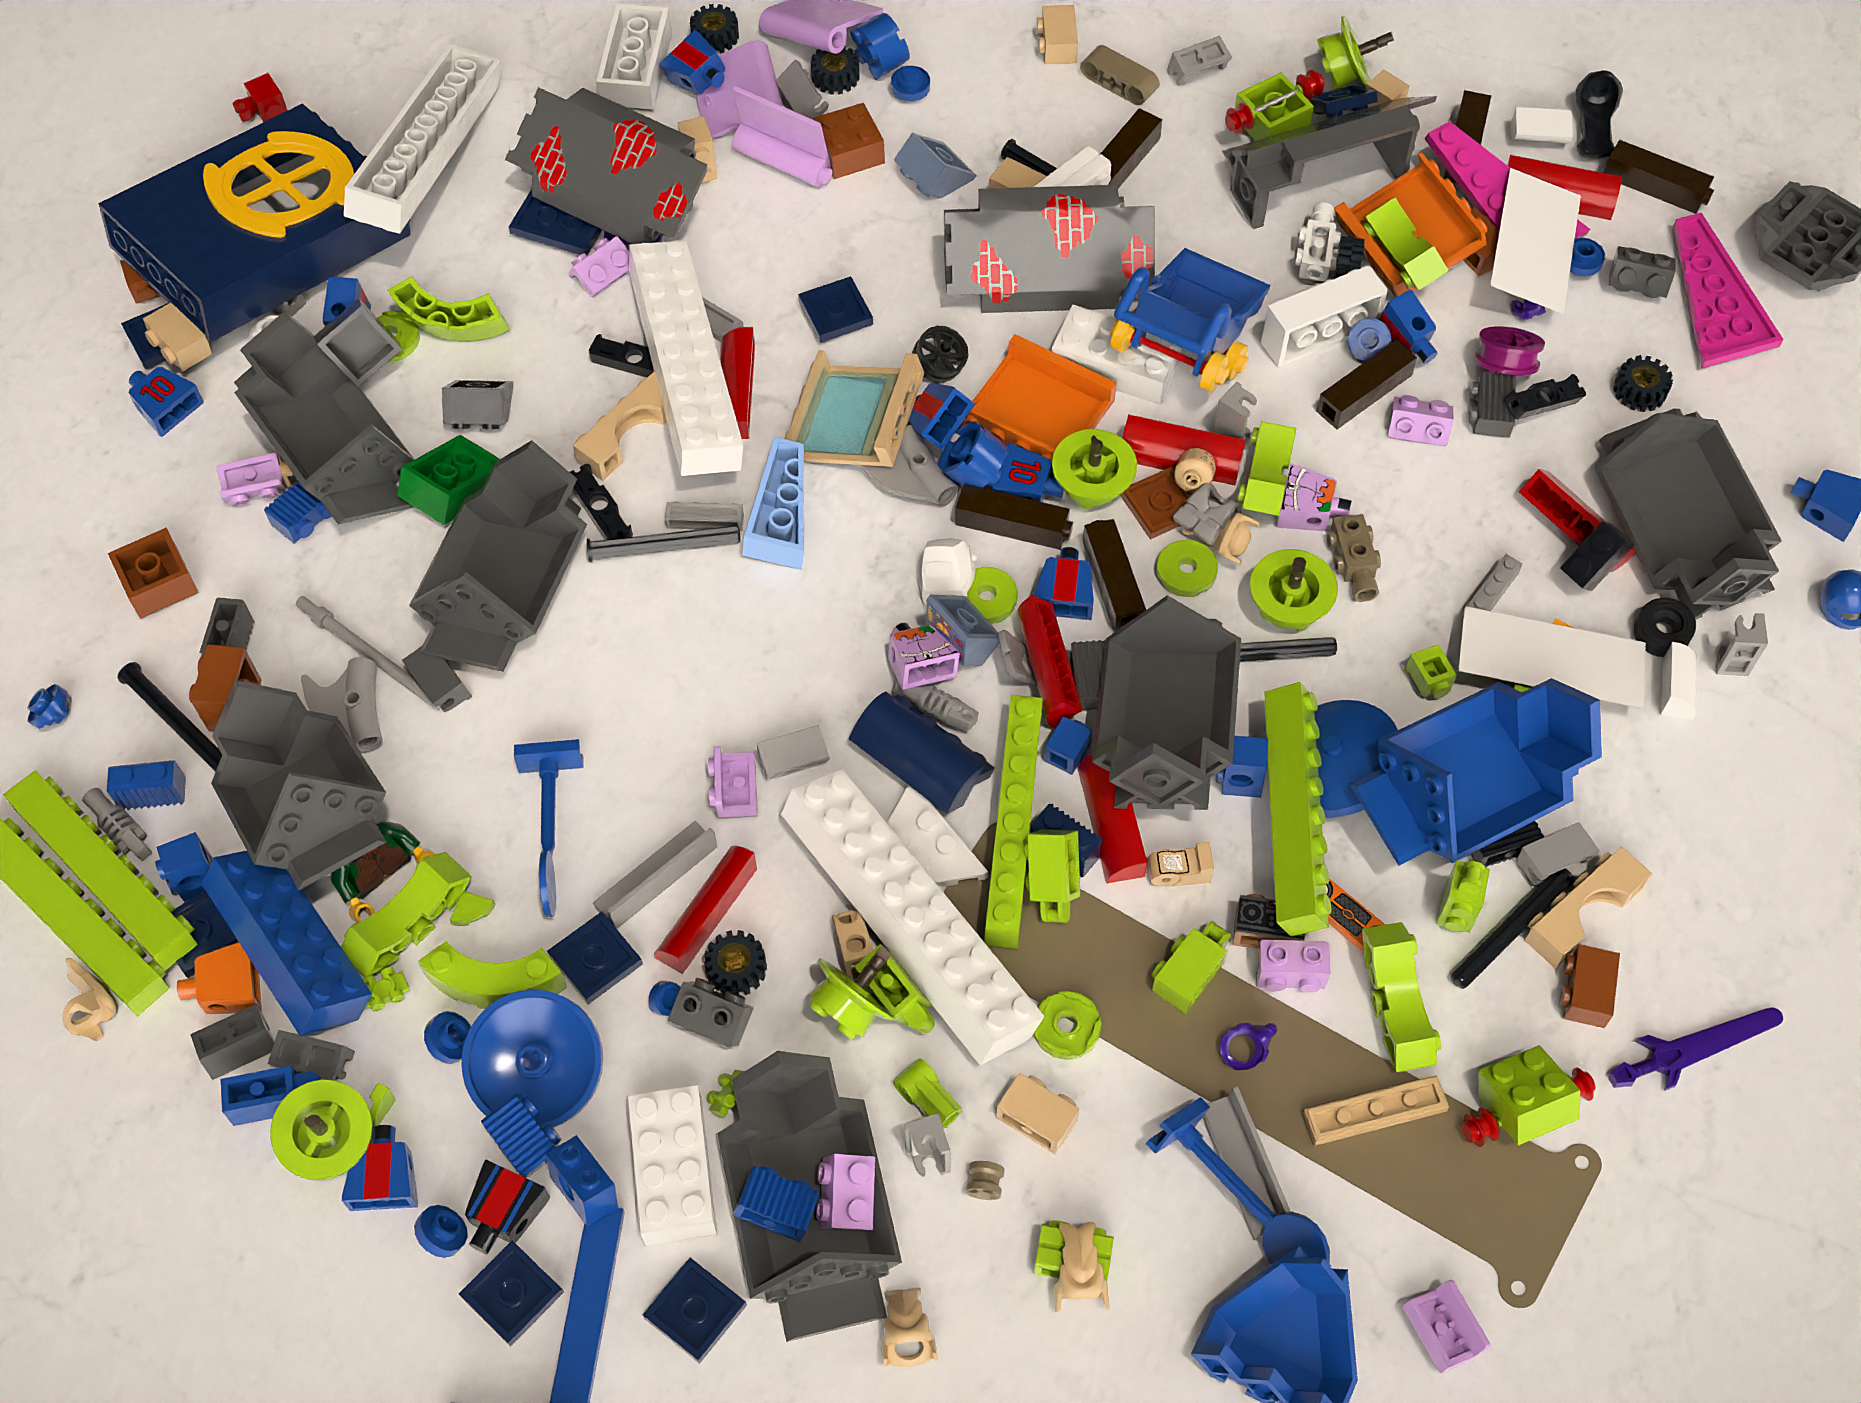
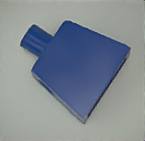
M1827 469L1823 470L1816 484L1798 477L1791 490V494L1807 500L1801 513L1803 519L1842 542L1846 540L1861 512V479Z

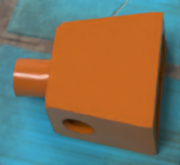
M239 942L197 957L194 961L195 977L177 981V992L180 1000L197 998L198 1004L206 1014L237 1013L255 1004L260 1012L262 1011L259 972Z

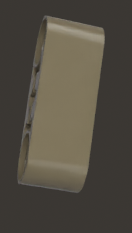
M1104 45L1097 46L1080 64L1081 71L1087 79L1134 105H1142L1160 86L1159 79L1154 72Z

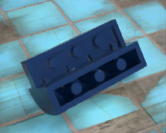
M886 691L867 706L849 737L850 741L946 814L962 807L973 786L989 779L995 769L994 766L986 761L982 754L972 751L962 743L958 736L948 733L937 724L934 718L916 709L910 700L899 695L893 697Z

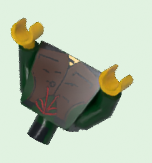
M389 821L377 823L376 826L385 838L386 843L333 871L330 875V880L345 903L349 902L351 905L349 915L354 921H362L358 916V912L363 907L369 916L374 914L373 907L367 903L360 902L357 896L359 895L361 898H364L412 859L409 855L410 853L416 856L415 861L417 864L428 855H436L430 849H422L419 846L421 842L401 824Z

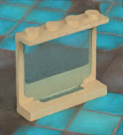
M819 350L815 361L810 366L809 378L806 385L802 388L801 400L798 408L794 410L791 427L786 432L784 439L804 444V462L893 467L924 376L918 355L906 353L901 368L831 366L825 351Z

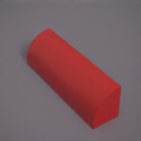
M1510 155L1507 164L1510 168L1580 195L1578 214L1606 220L1612 219L1619 196L1622 176Z
M740 327L727 332L722 337L720 346V363L741 439H749L755 359L753 327Z
M1129 414L1122 437L1134 451L1138 465L1161 470L1172 466L1175 469L1179 457L1186 450L1191 448L1206 450L1212 455L1216 465L1212 481L1234 486L1236 485L1246 442L1245 439Z
M1538 469L1519 491L1524 498L1578 546L1586 540L1602 521H1605L1548 471ZM1634 547L1610 572L1622 567L1636 554Z
M1031 595L1020 604L1017 615L1040 698H1043L1042 706L1047 723L1055 728L1063 716L1070 719L1083 709L1053 604Z
M1091 754L1079 764L1078 772L1093 832L1096 833L1097 837L1102 838L1100 860L1106 884L1145 877L1147 859L1133 805L1129 803L1127 809L1114 808L1116 785L1109 782V771L1092 762L1093 754Z
M731 846L654 952L655 959L681 974L685 972L757 871L753 851L741 846Z

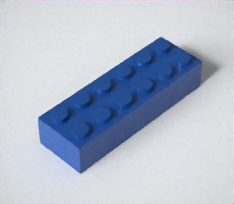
M247 851L214 857L204 877L202 886L299 1036L359 1020L372 993L302 889L298 891L287 869L256 865Z

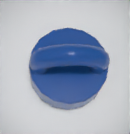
M659 981L656 983L649 994L650 1010L660 1015L670 1016L681 987L671 981Z

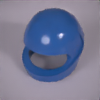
M1854 569L1838 570L1831 574L1823 582L1820 591V607L1823 615L1832 624L1842 629L1854 630L1861 627V618L1846 620L1842 617V614L1861 613V571Z

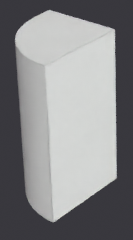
M1516 107L1510 123L1511 138L1513 140L1569 143L1573 137L1572 110Z
M1672 642L1662 660L1661 715L1693 720L1696 715L1697 655L1690 647Z

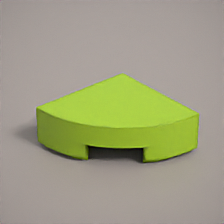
M464 891L453 911L450 922L455 926H467L469 923L477 921L482 917H487L496 904L492 899Z
M379 1082L369 1097L374 1101L370 1110L373 1128L380 1125L396 1101L390 1089Z

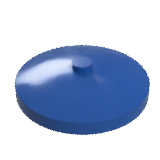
M1337 700L1320 704L1317 711H1314L1315 721L1320 733L1319 738L1316 739V745L1322 762L1321 766L1318 767L1319 778L1323 785V795L1320 796V804L1324 810L1325 817L1351 815L1364 810L1349 784L1380 769L1378 740L1398 729L1393 720L1384 711L1366 702Z
M524 990L511 993L489 1005L472 1024L462 1051L461 1067L463 1080L472 1101L484 1115L488 1116L515 1094H521L523 1098L528 1095L541 1111L536 1116L544 1126L550 1124L555 1128L580 1113L596 1092L603 1070L601 1039L596 1026L588 1014L568 998L543 990Z

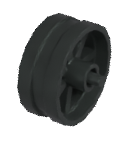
M938 325L928 328L915 343L912 354L918 355L924 371L923 377L940 383L954 379L966 365L969 356L968 346L964 338L956 330ZM933 338L934 345L927 342L926 339ZM922 348L929 351L930 354L924 355ZM950 360L958 361V367L956 369L950 362ZM943 364L947 370H941L940 366Z

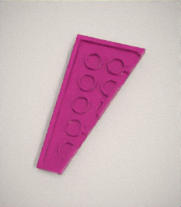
M1450 121L1429 132L1424 138L1473 206L1484 216L1488 217L1490 222L1500 231L1510 167ZM1577 219L1575 238H1582L1591 229Z
M1697 213L1676 219L1673 230L1701 369L1780 347L1784 340L1703 214Z

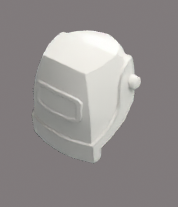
M948 538L927 542L923 555L921 591L924 604H926V599L930 594L967 597V592L975 577L973 561H977V554H971L970 545H967L964 540Z

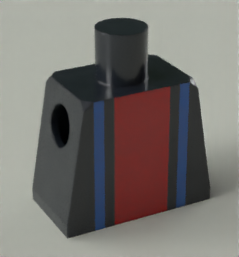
M485 1159L465 1211V1216L470 1224L478 1228L469 1245L481 1253L488 1254L497 1237L509 1243L512 1240L516 1243L548 1203L550 1196L546 1188Z

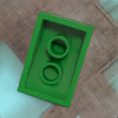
M458 435L402 466L397 496L445 525L454 520L467 496L483 488L494 464L500 458L464 436Z

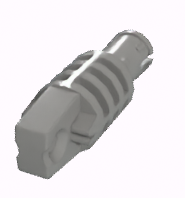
M897 681L894 687L895 695L907 698L917 705L920 712L926 713L938 721L942 720L946 725L969 731L978 721V711L948 693L945 694L940 689L937 690L934 686H918L902 690Z
M93 788L83 796L82 802L97 816V824L122 853L130 849L141 861L152 854V851L141 840L146 835L145 831L122 806L113 805L99 788Z

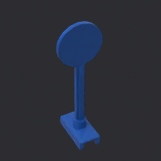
M579 739L514 745V758L518 772H539V777L542 779L541 845L543 851H541L539 858V881L542 906L546 917H554L556 911V884L552 860L555 848L556 778L558 777L559 770L584 768V757L580 753Z
M1201 1097L1164 1120L1160 1125L1163 1130L1146 1142V1145L1155 1154L1176 1140L1188 1151L1192 1150L1263 1224L1262 1246L1266 1258L1271 1265L1298 1245L1309 1258L1318 1256L1330 1262V1249L1326 1236L1315 1222L1307 1216L1293 1211L1275 1215L1202 1139L1203 1135L1195 1126L1210 1109V1106Z

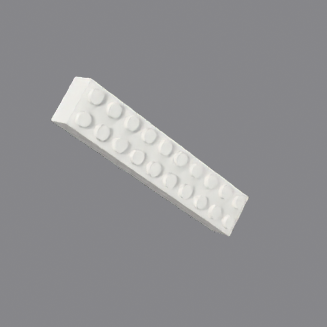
M448 44L345 186L344 216L400 234L498 89L501 60Z
M687 241L629 244V274L681 476L739 471L742 464L743 442Z
M842 769L792 789L781 813L783 818L979 1065L1030 1040L1044 1018L1042 1012Z

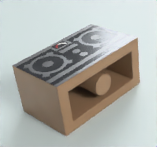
M1259 894L1240 895L1236 908L1232 945L1260 949L1261 940L1304 941L1305 933L1290 936L1277 923L1275 900L1266 899Z

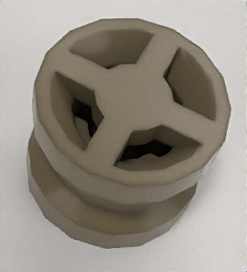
M989 1161L971 1162L969 1164L971 1181L966 1185V1194L982 1200H997L1001 1198L1002 1189L999 1186V1181L1004 1177V1167Z

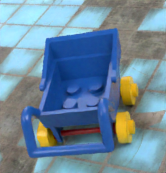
M1184 248L1160 274L1154 276L1151 283L1152 286L1148 287L1150 274L1147 268L1140 267L1133 273L1114 311V316L1117 320L1110 332V336H1112L1111 348L1124 353L1130 344L1135 349L1143 344L1194 367L1193 375L1197 377L1199 374L1202 375L1200 388L1210 393H1213L1218 385H1223L1226 378L1232 381L1238 373L1244 371L1249 357L1246 356L1248 345L1235 340L1240 336L1247 319L1258 313L1271 285L1187 248ZM1137 294L1138 306L1136 313H1132L1129 309ZM1149 333L1198 355L1197 360L1192 359L1145 336Z

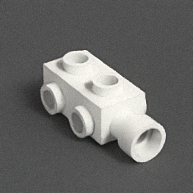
M1320 202L1315 204L1312 208L1311 220L1308 219L1307 227L1301 226L1298 244L1304 245L1303 249H1297L1295 265L1300 266L1298 278L1326 281L1329 270L1335 271L1338 254L1332 253V251L1339 247L1341 232L1335 231L1336 223H1333L1335 209L1329 203Z

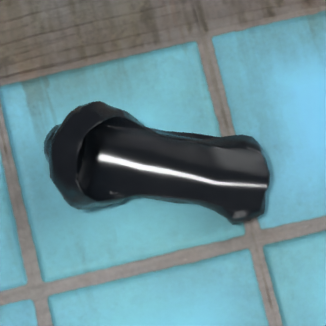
M1607 70L1589 73L1576 88V104L1581 113L1582 139L1577 145V150L1584 157L1606 158L1611 155L1615 148L1612 142L1611 117L1619 107L1623 87L1619 79Z

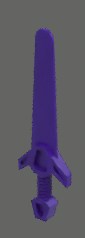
M1774 1007L1767 1008L1672 1041L1646 1035L1637 1039L1636 1042L1653 1051L1652 1056L1633 1065L1623 1062L1610 1073L1608 1078L1614 1088L1631 1087L1636 1078L1657 1071L1666 1075L1664 1091L1669 1090L1677 1085L1683 1068L1779 1026L1783 1022V1014Z

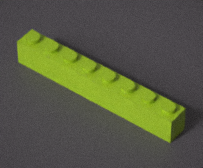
M1301 682L1264 692L1266 734L1268 738L1276 920L1290 936L1329 928L1328 914H1331L1332 911L1331 902L1326 893V884L1329 883L1330 878L1324 863L1327 843L1322 833V825L1325 824V814L1320 804V796L1323 795V785L1318 774V767L1321 766L1322 762L1316 745V739L1319 738L1320 733L1314 711L1318 709V704L1314 693L1309 692Z
M1010 696L984 943L987 946L1018 949L1027 861L1025 843L1030 831L1043 698Z
M34 770L4 793V798L21 818L164 971L198 945L190 935L195 930L182 915L175 918L171 914L175 910L172 904L162 894L157 898L152 894L156 889L143 874L138 878L134 875L133 871L137 868L124 854L119 858L114 852L118 848L105 834L100 838L95 832L99 828L87 815H84L82 818L79 817L77 813L81 809L68 795L63 799L61 798L59 793L62 792V789L50 776L44 780Z
M9 817L4 821L0 818V880L138 1017L170 989L162 979L166 975L164 970L153 959L147 964L141 958L145 952L133 939L125 942L120 937L124 931L111 918L105 922L99 916L103 913L101 908L90 897L84 901L79 896L83 891L70 877L63 881L58 876L62 870L49 857L43 861L38 856L42 852L41 849L29 837L23 841L18 836L22 831Z

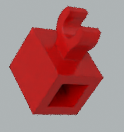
M269 73L243 83L248 97L235 100L232 103L235 112L239 114L242 122L250 120L255 112L265 122L288 111L283 95Z

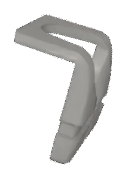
M1204 483L1185 501L1186 504L1183 507L1180 506L1173 515V520L1186 530H1193L1194 535L1206 544L1212 545L1219 536L1218 532L1221 528L1225 527L1232 513H1241V508L1234 499L1228 502L1220 496L1212 484ZM1209 495L1223 505L1210 507Z
M1005 629L1000 631L997 636L1001 651L1004 654L1003 658L1008 675L1019 681L1037 685L1033 670L1026 661L1027 657H1029L1026 645L1018 638L1013 637Z

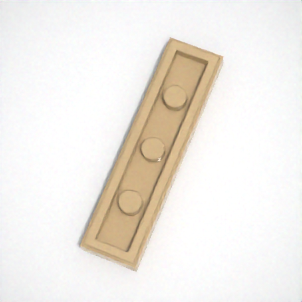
M1435 1075L1304 1109L1303 1115L1314 1146L1447 1112L1449 1105L1439 1079Z

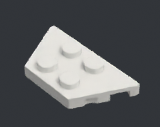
M908 785L889 817L887 824L937 885L951 886L957 885L959 880L978 877V881L988 878L987 869L930 801Z

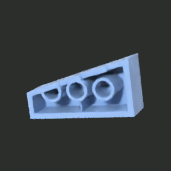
M774 437L744 534L743 556L802 570L804 557V444Z

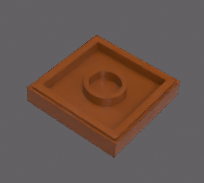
M1173 466L1131 484L1127 490L1120 494L1150 540L1181 526L1173 520V515L1180 506L1183 507L1186 504L1185 501L1192 495V493L1181 489L1176 483Z

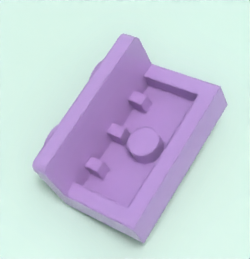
M618 236L610 241L604 238L593 247L595 252L588 257L583 253L571 262L573 268L568 273L571 278L576 276L591 297H594L629 272V251Z
M1410 395L1394 396L1388 436L1447 446L1454 420L1453 406L1441 400L1425 402L1419 401L1418 398Z
M275 452L216 466L222 489L220 492L221 498L226 503L230 502L231 505H240L249 502V498L261 495V498L278 496L279 491L286 489L279 466V455Z
M714 746V758H708L709 777L715 778V786L709 787L710 806H716L718 818L757 816L755 753L722 754L721 746Z
M1295 940L1260 941V963L1256 973L1257 987H1266L1269 991L1300 988L1303 992H1317L1320 989H1325L1331 974L1328 942Z
M832 1154L823 1157V1161L818 1167L817 1175L819 1184H822L821 1199L818 1200L816 1206V1218L820 1221V1230H873L875 1157Z
M1453 1280L1446 1281L1436 1290L1413 1298L1402 1306L1440 1373L1473 1360L1491 1346L1483 1329Z

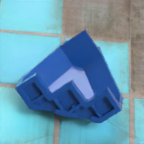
M1298 1245L1212 1307L1191 1355L1211 1377L1222 1383H1225L1228 1377L1246 1386L1245 1394L1262 1403H1349L1357 1384L1358 1376L1348 1269H1332L1328 1261L1318 1256L1309 1258Z

